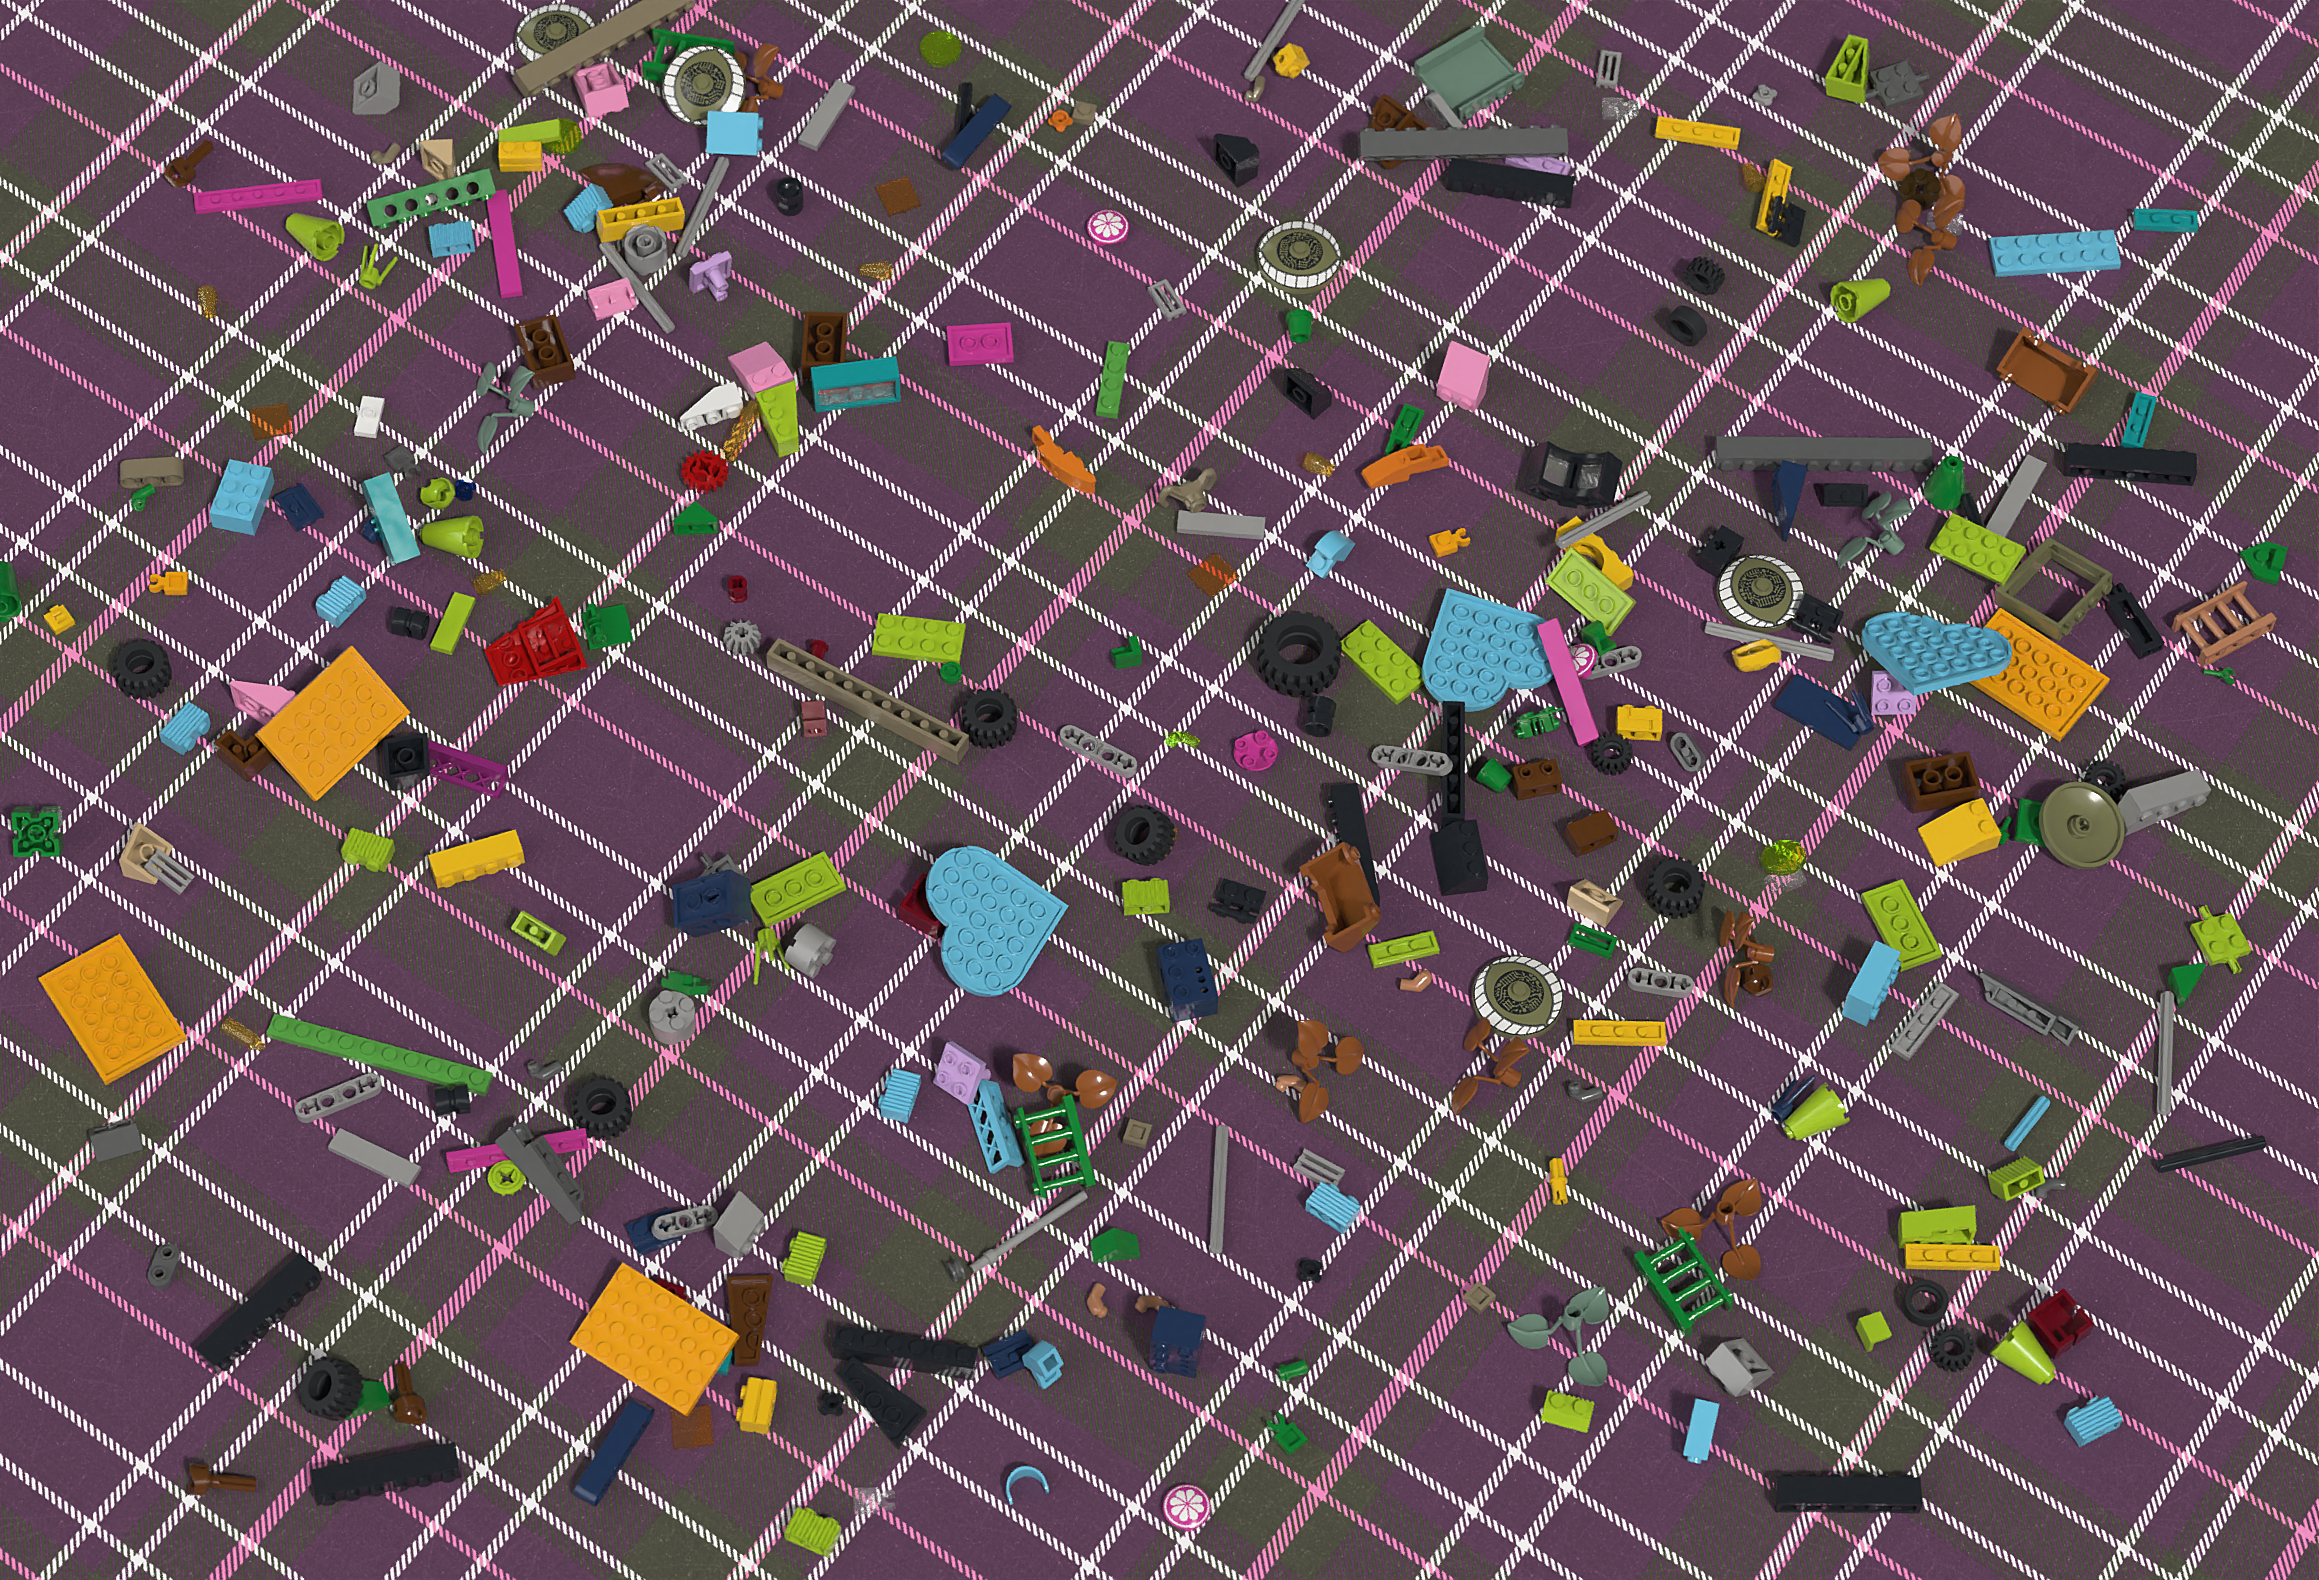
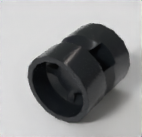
M785 177L776 184L777 209L781 214L795 216L803 210V186L797 178Z
M398 606L393 615L391 632L394 635L403 637L409 634L410 638L423 641L428 632L430 614L418 610L412 613L411 609Z
M1314 696L1309 699L1307 715L1303 725V730L1307 734L1319 738L1327 737L1331 734L1332 718H1334L1336 711L1335 701L1324 696Z
M468 1084L454 1085L453 1089H450L448 1086L435 1087L438 1117L451 1116L453 1112H456L458 1115L471 1113Z

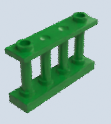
M654 28L653 39L657 48L653 61L643 62V80L663 83L665 72L669 66L668 64L661 63L666 46L678 48L675 57L682 51L699 45L716 46L726 50L733 56L735 44L726 39L721 40Z
M1072 1095L1062 1097L1058 1107L1024 1115L1023 1107L1016 1110L1017 1115H1014V1122L1016 1128H1020L1035 1181L1031 1183L1034 1196H1039V1200L1042 1201L1046 1199L1045 1191L1076 1183L1083 1184L1084 1189L1093 1188L1096 1185ZM1060 1115L1066 1118L1068 1126H1064V1129L1030 1137L1027 1124ZM1064 1138L1072 1140L1073 1148L1069 1152L1036 1160L1033 1146ZM1072 1160L1078 1163L1080 1171H1076L1077 1174L1042 1182L1039 1169Z
M1681 1226L1678 1228V1241L1652 1256H1646L1640 1250L1634 1254V1263L1683 1336L1687 1337L1693 1333L1692 1324H1694V1320L1721 1304H1724L1728 1312L1733 1310L1734 1297L1728 1288H1723L1694 1244L1696 1242L1689 1231L1685 1232ZM1685 1247L1692 1258L1664 1275L1661 1273L1659 1275L1655 1270V1264ZM1698 1266L1705 1277L1677 1294L1675 1292L1671 1294L1667 1288L1669 1286L1668 1283ZM1711 1285L1718 1296L1691 1312H1684L1680 1305L1683 1300Z

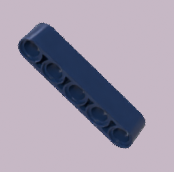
M994 93L943 152L941 159L958 171L1003 120L1012 105Z
M635 1398L629 1401L577 1483L573 1494L575 1497L593 1506H597L651 1422L655 1412L654 1408Z

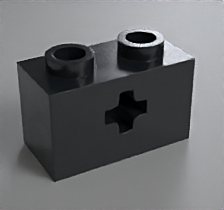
M1724 525L1718 531L1714 530L1708 539V544L1706 546L1702 545L1697 552V567L1719 579L1724 569L1742 550L1744 537Z

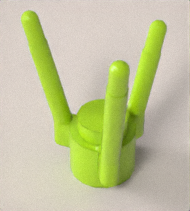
M378 244L374 245L367 268L368 246H364L361 274L358 280L363 287L368 289H374L376 285L381 286L383 279L398 260V257H394L379 276V271L373 267Z
M771 928L762 929L757 933L754 985L758 984L761 949L764 952H768L770 961H774L773 951L777 948L787 970L790 969L789 963L785 961V954L781 947L780 939L776 938L775 930Z

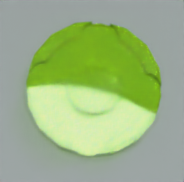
M938 30L930 32L921 41L920 54L924 61L931 66L947 67L948 64H954L959 59L961 43L953 33Z
M558 118L561 122L562 140L542 143L548 153L565 156L579 149L582 144L583 135L575 121L567 118Z
M1793 840L1776 841L1775 845H1768L1762 852L1761 862L1764 870L1776 876H1787L1796 873L1805 865L1807 858L1805 849L1801 847L1799 842Z

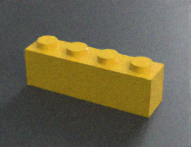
M679 197L599 210L597 212L596 228L601 243L625 239L627 232L640 224H647L649 227L656 226L663 232L683 229L685 212Z
M516 829L428 855L437 888L450 887L461 881H471L478 876L494 874L499 870L515 868L525 863L524 853Z

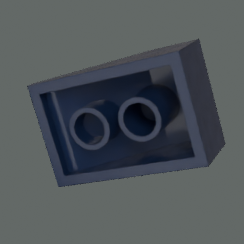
M1782 460L1781 467H1776L1770 491L1774 492L1772 503L1782 541L1787 542L1808 466Z

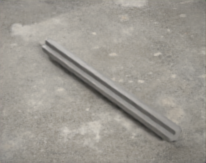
M1291 0L1246 69L1244 73L1245 79L1249 81L1255 80L1305 0Z
M720 156L675 249L677 257H686L729 166V159L727 157Z
M601 243L599 245L600 250L621 277L628 278L633 292L664 332L669 334L671 331H674L675 326L611 243Z
M1647 491L1640 492L1560 535L1556 540V545H1559L1561 549L1568 547L1649 503L1651 495Z
M1707 621L1705 626V633L1746 643L1766 639L1779 646L1782 651L1826 661H1832L1834 656V649L1712 621Z
M2165 991L2160 995L2157 1113L2162 1116L2171 1113L2174 994L2169 991Z
M1218 1125L1216 1127L1210 1253L1221 1254L1223 1249L1229 1128L1226 1125Z

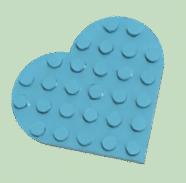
M1447 588L1422 665V677L1427 690L1440 703L1443 701L1465 702V711L1473 712L1487 709L1496 704L1504 696L1508 687L1523 690L1537 688L1548 683L1554 678V674L1537 629V625L1547 621L1529 612Z
M1898 611L1883 613L1871 618L1866 622L1865 628L1862 630L1861 641L1866 651L1913 696L1999 675L2000 672L2009 666L2011 661L2012 647L2009 641L2002 634L1987 627H1984L1982 630L1979 627H1971V624L1966 623L1943 625L1938 620L1923 615L1921 618L1918 615H1910V612Z
M976 846L953 848L945 852L932 865L926 880V896L929 906L937 919L947 927L941 941L943 965L948 975L958 986L969 993L983 997L1002 995L1019 984L1068 908V905L998 856Z

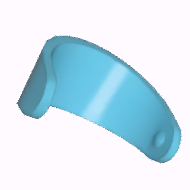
M1022 1466L1015 1469L1008 1477L1006 1495L1010 1505L1013 1504L1009 1491L1014 1481L1021 1477H1033L1039 1480L1045 1492L1049 1493L1044 1476L1036 1468Z

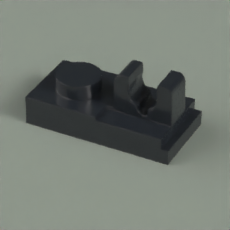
M1824 483V506L1868 507V485Z

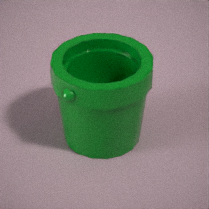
M1304 309L1288 312L1286 314V323L1290 340L1294 343L1310 341L1313 313Z
M1493 757L1481 769L1476 780L1500 794L1513 776Z

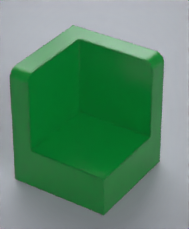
M1599 620L1580 630L1583 642L1592 645L1597 651L1598 656H1602L1617 647L1616 642L1606 636L1603 622Z
M1137 635L1128 637V646L1111 650L1116 670L1142 665V651Z

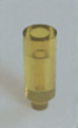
M227 1018L222 1024L221 1031L250 1050H263L265 1044L260 1041L261 1037L233 1018Z

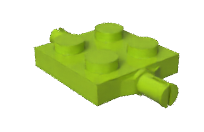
M2202 906L2199 908V912L2204 920L2192 924L2190 931L2208 964L2212 966L2218 963H2228L2233 974L2240 973L2242 968L2237 959L2250 954L2252 949L2232 913L2212 916L2208 906Z

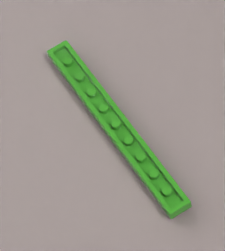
M274 1014L266 1033L267 1037L444 1086L453 1088L454 1085L468 1084L470 1093L485 1097L493 1079L492 1072Z

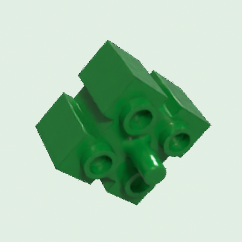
M34 806L15 807L12 811V830H18V833L13 838L14 857H32L36 851H41V857H60L64 851L63 832H57V830L63 824L62 806H43L40 812H35Z

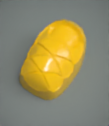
M1761 639L1732 651V657L1739 670L1750 672L1764 669L1773 662L1779 663L1781 660V650L1776 644L1766 639Z

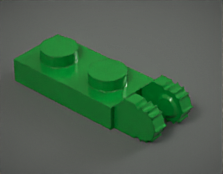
M1404 404L1390 434L1385 455L1392 454L1395 443L1402 445L1400 450L1410 447L1424 417L1425 410Z

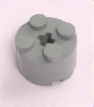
M640 224L627 232L624 240L625 258L631 269L637 271L639 275H647L648 273L658 271L667 264L666 236L659 227H649L647 224Z
M806 924L793 938L797 940L794 946L789 945L785 954V961L813 979L819 973L820 967L823 964L825 966L828 965L833 958L831 950L836 944V939L816 926Z
M665 990L652 1001L649 1007V1020L655 1038L664 1044L676 1045L678 1042L687 1041L692 1037L696 1030V1015L694 1003L688 996L680 992Z

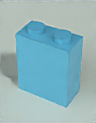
M708 111L707 153L758 155V152L762 151L763 139L759 138V130H763V117H760V113Z

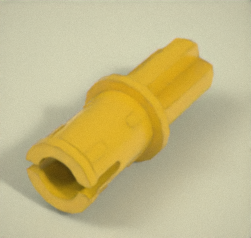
M1553 1158L1549 1162L1551 1173L1549 1184L1552 1185L1553 1204L1562 1205L1561 1200H1563V1204L1568 1202L1566 1193L1568 1180L1565 1178L1563 1160L1561 1158Z

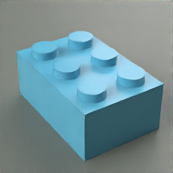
M230 459L209 512L212 526L255 536L275 483L272 468Z
M1875 941L1847 994L1842 1011L1843 1016L1864 1026L1868 1025L1870 1019L1875 1020L1881 1002L1884 1003L1890 985H1893L1897 978L1898 970L1902 963L1898 960L1900 951Z

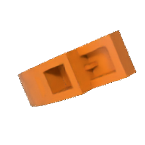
M1040 425L1032 429V441L1038 447L1037 460L1041 465L1068 486L1087 494H1094L1095 476L1084 468L1082 460L1071 451L1064 454L1062 448L1059 445H1055L1047 430L1044 431Z
M1422 443L1399 450L1376 461L1362 470L1361 474L1370 489L1408 481L1410 474L1446 467L1450 460L1440 445L1426 448Z

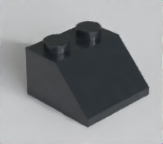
M1215 134L1213 161L1236 188L1256 178L1259 166L1258 147L1254 143L1252 144L1246 137Z
M1287 368L1284 371L1283 396L1311 419H1316L1331 406V390L1327 386L1320 384L1311 373H1307L1302 368Z
M427 732L383 740L385 780L392 791L415 788L430 775Z

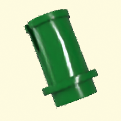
M1304 1359L1285 1366L1280 1364V1367L1276 1368V1373L1280 1382L1285 1381L1287 1383L1291 1378L1307 1374L1308 1368Z

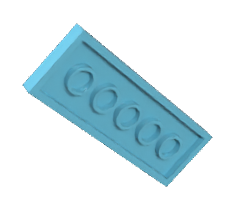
M2114 230L1993 237L1989 239L1996 277L2120 269L2121 266Z

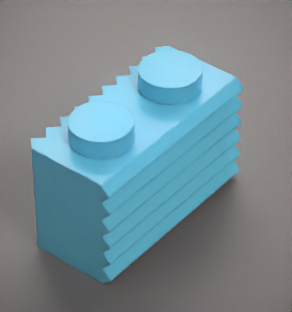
M591 183L578 195V198H575L569 204L567 209H564V213L574 230L586 233L594 228L597 212L610 209L613 204L604 188Z
M457 221L454 224L447 223L446 225L439 223L429 226L433 257L475 252L471 221Z
M343 575L342 578L333 582L331 589L325 595L323 594L318 598L316 602L317 614L338 628L366 599L365 589Z
M187 701L159 732L161 742L184 755L187 750L190 751L195 746L199 736L205 735L210 729L211 722L208 713Z
M894 1068L892 1075H887L885 1081V1088L887 1090L885 1095L881 1094L878 1102V1108H881V1116L883 1118L886 1117L887 1119L908 1123L921 1085L920 1074Z
M1321 1181L1307 1199L1305 1210L1341 1234H1345L1360 1214L1361 1206L1354 1197L1350 1195L1346 1197L1340 1193L1334 1184H1326Z
M2108 1396L2102 1399L2095 1397L2087 1403L2086 1407L2082 1409L2075 1407L2067 1413L2064 1425L2078 1446L2082 1447L2102 1435L2117 1429L2123 1418Z

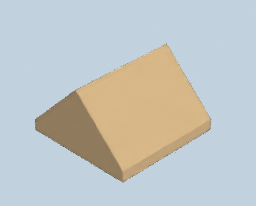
M452 139L422 140L419 144L423 168L440 181L456 177V161Z
M137 822L119 859L123 876L156 884L158 878L143 867L158 848L169 856L173 845L140 822ZM154 863L152 864L153 867L162 872L161 868Z
M1584 879L1571 886L1566 906L1605 928L1621 907L1623 901Z

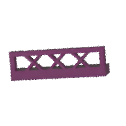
M429 740V757L438 763L437 767L430 769L429 776L499 800L509 780L507 766ZM455 767L459 773L450 776L445 773L444 769ZM475 774L478 775L479 780L470 783L466 781L465 776ZM495 781L500 784L497 790L494 791L488 789L485 783Z

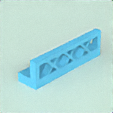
M983 1079L980 1081L977 1092L979 1091L981 1095L978 1105L973 1100L972 1104H968V1108L989 1172L995 1174L1006 1165L1019 1167L1025 1162L999 1084ZM983 1110L987 1113L985 1125L980 1120ZM989 1130L993 1131L994 1134L991 1145L987 1141ZM996 1150H998L1002 1160L995 1164L994 1156Z

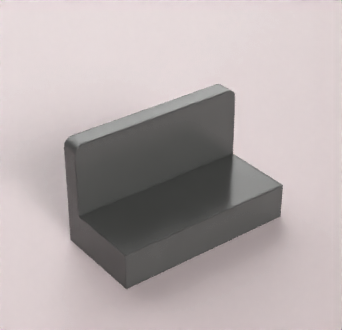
M135 1117L89 1130L98 1162L143 1149Z

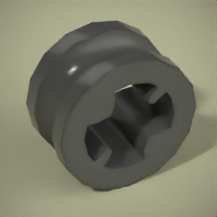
M955 1259L953 1264H946L949 1276L954 1283L958 1282V1278H966L964 1269L958 1259Z

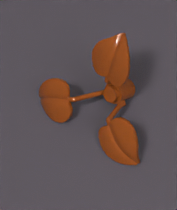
M763 43L757 49L753 60L754 72L757 78L745 74V78L758 83V90L762 95L750 96L748 101L744 100L738 112L757 113V100H768L769 97L778 100L782 96L783 84L765 75L781 49L780 47ZM735 52L733 56L744 71L747 65V58L743 53Z
M1957 113L1940 118L1932 123L1929 131L1930 139L1935 145H1940L1939 150L1935 151L1932 156L1909 161L1910 153L1907 149L1893 147L1885 151L1878 160V166L1889 179L1897 182L1903 181L1911 173L1910 165L1931 160L1935 166L1942 167L1939 175L1942 186L1941 196L1951 194L1965 200V185L1962 179L1953 174L1943 178L1948 168L1947 164L1953 160V151L1960 146L1962 140V126Z
M1945 194L1938 199L1933 209L1935 216L1933 222L1939 230H1933L1917 221L1922 214V207L1919 202L1907 200L1901 205V209H1899L1896 217V229L1900 233L1906 234L1913 229L1915 224L1932 233L1931 240L1935 244L1933 246H1924L1923 250L1916 249L1909 258L1907 265L1908 274L1911 280L1918 286L1922 287L1925 277L1934 264L1935 255L1932 250L1940 251L1942 248L1952 250L1955 247L1957 237L1946 230L1945 227L1948 226L1965 203L1964 199L1951 194Z
M1727 909L1720 928V945L1726 947L1730 939L1734 940L1735 949L1739 950L1742 944L1749 946L1747 956L1752 960L1737 963L1734 967L1730 966L1726 974L1724 996L1729 1006L1735 1008L1734 999L1740 982L1739 969L1744 966L1758 964V962L1770 964L1774 957V946L1745 940L1757 919L1750 916L1747 912L1741 911L1735 924L1733 912Z
M1482 1017L1468 1032L1464 1041V1048L1467 1051H1473L1479 1046L1497 1063L1493 1072L1496 1079L1478 1075L1473 1076V1078L1469 1075L1465 1076L1455 1087L1452 1094L1451 1106L1454 1114L1457 1116L1460 1110L1475 1095L1478 1089V1080L1492 1082L1498 1086L1502 1082L1508 1087L1514 1088L1521 1079V1072L1511 1067V1065L1530 1052V1049L1523 1040L1515 1036L1504 1045L1500 1053L1501 1057L1498 1059L1482 1043L1489 1035L1491 1029L1490 1021L1486 1017Z
M1315 1020L1297 1021L1298 1048L1292 1055L1293 1064L1302 1067V1072L1306 1073L1314 1082L1307 1083L1300 1095L1299 1116L1301 1123H1307L1321 1116L1329 1102L1327 1089L1319 1087L1320 1082L1309 1070L1316 1068L1319 1060L1336 1062V1071L1340 1074L1348 1075L1357 1070L1364 1055L1363 1045L1357 1038L1352 1036L1343 1037L1338 1042L1335 1048L1336 1057L1317 1055L1322 1052L1321 1048L1327 1045L1329 1032L1323 1023Z
M1019 1053L1013 1056V1077L1018 1088L1025 1092H1035L1039 1090L1042 1084L1047 1088V1096L1051 1101V1108H1054L1057 1103H1061L1062 1097L1066 1096V1094L1080 1095V1103L1086 1108H1098L1112 1097L1117 1086L1115 1078L1102 1071L1089 1069L1078 1076L1076 1080L1078 1091L1065 1089L1059 1082L1051 1084L1045 1082L1051 1078L1053 1071L1050 1063L1043 1057L1030 1053ZM1054 1117L1049 1118V1122L1046 1120L1033 1122L1029 1133L1030 1137L1062 1130L1064 1127L1059 1123H1053ZM1067 1138L1033 1146L1035 1155L1042 1159L1058 1153L1065 1146Z
M1756 1178L1744 1180L1729 1187L1723 1193L1722 1200L1717 1204L1716 1212H1712L1711 1216L1703 1224L1701 1215L1691 1208L1678 1209L1661 1219V1224L1666 1233L1676 1241L1679 1240L1678 1228L1681 1226L1685 1232L1689 1231L1694 1237L1695 1242H1697L1702 1237L1701 1229L1706 1228L1714 1218L1721 1225H1728L1733 1250L1726 1252L1723 1256L1722 1266L1725 1272L1734 1278L1743 1280H1754L1758 1277L1761 1269L1759 1253L1748 1244H1744L1737 1249L1733 1229L1735 1212L1742 1217H1749L1755 1215L1761 1208L1762 1200Z

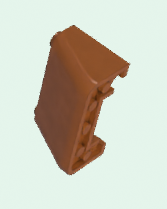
M2023 327L1996 369L2002 381L2008 384L2013 382L2047 402L2061 416L2071 414L2099 377L2096 368L2089 364L2084 367L2083 362H2078L2047 344L2042 338L2033 335V331L2026 327Z
M1346 842L1340 843L1299 867L1302 877L1309 876L1312 885L1310 887L1317 892L1329 925L1325 928L1327 933L1323 934L1326 944L1342 953L1352 950L1380 922L1381 911L1374 902L1359 861L1360 853L1355 846L1352 847Z

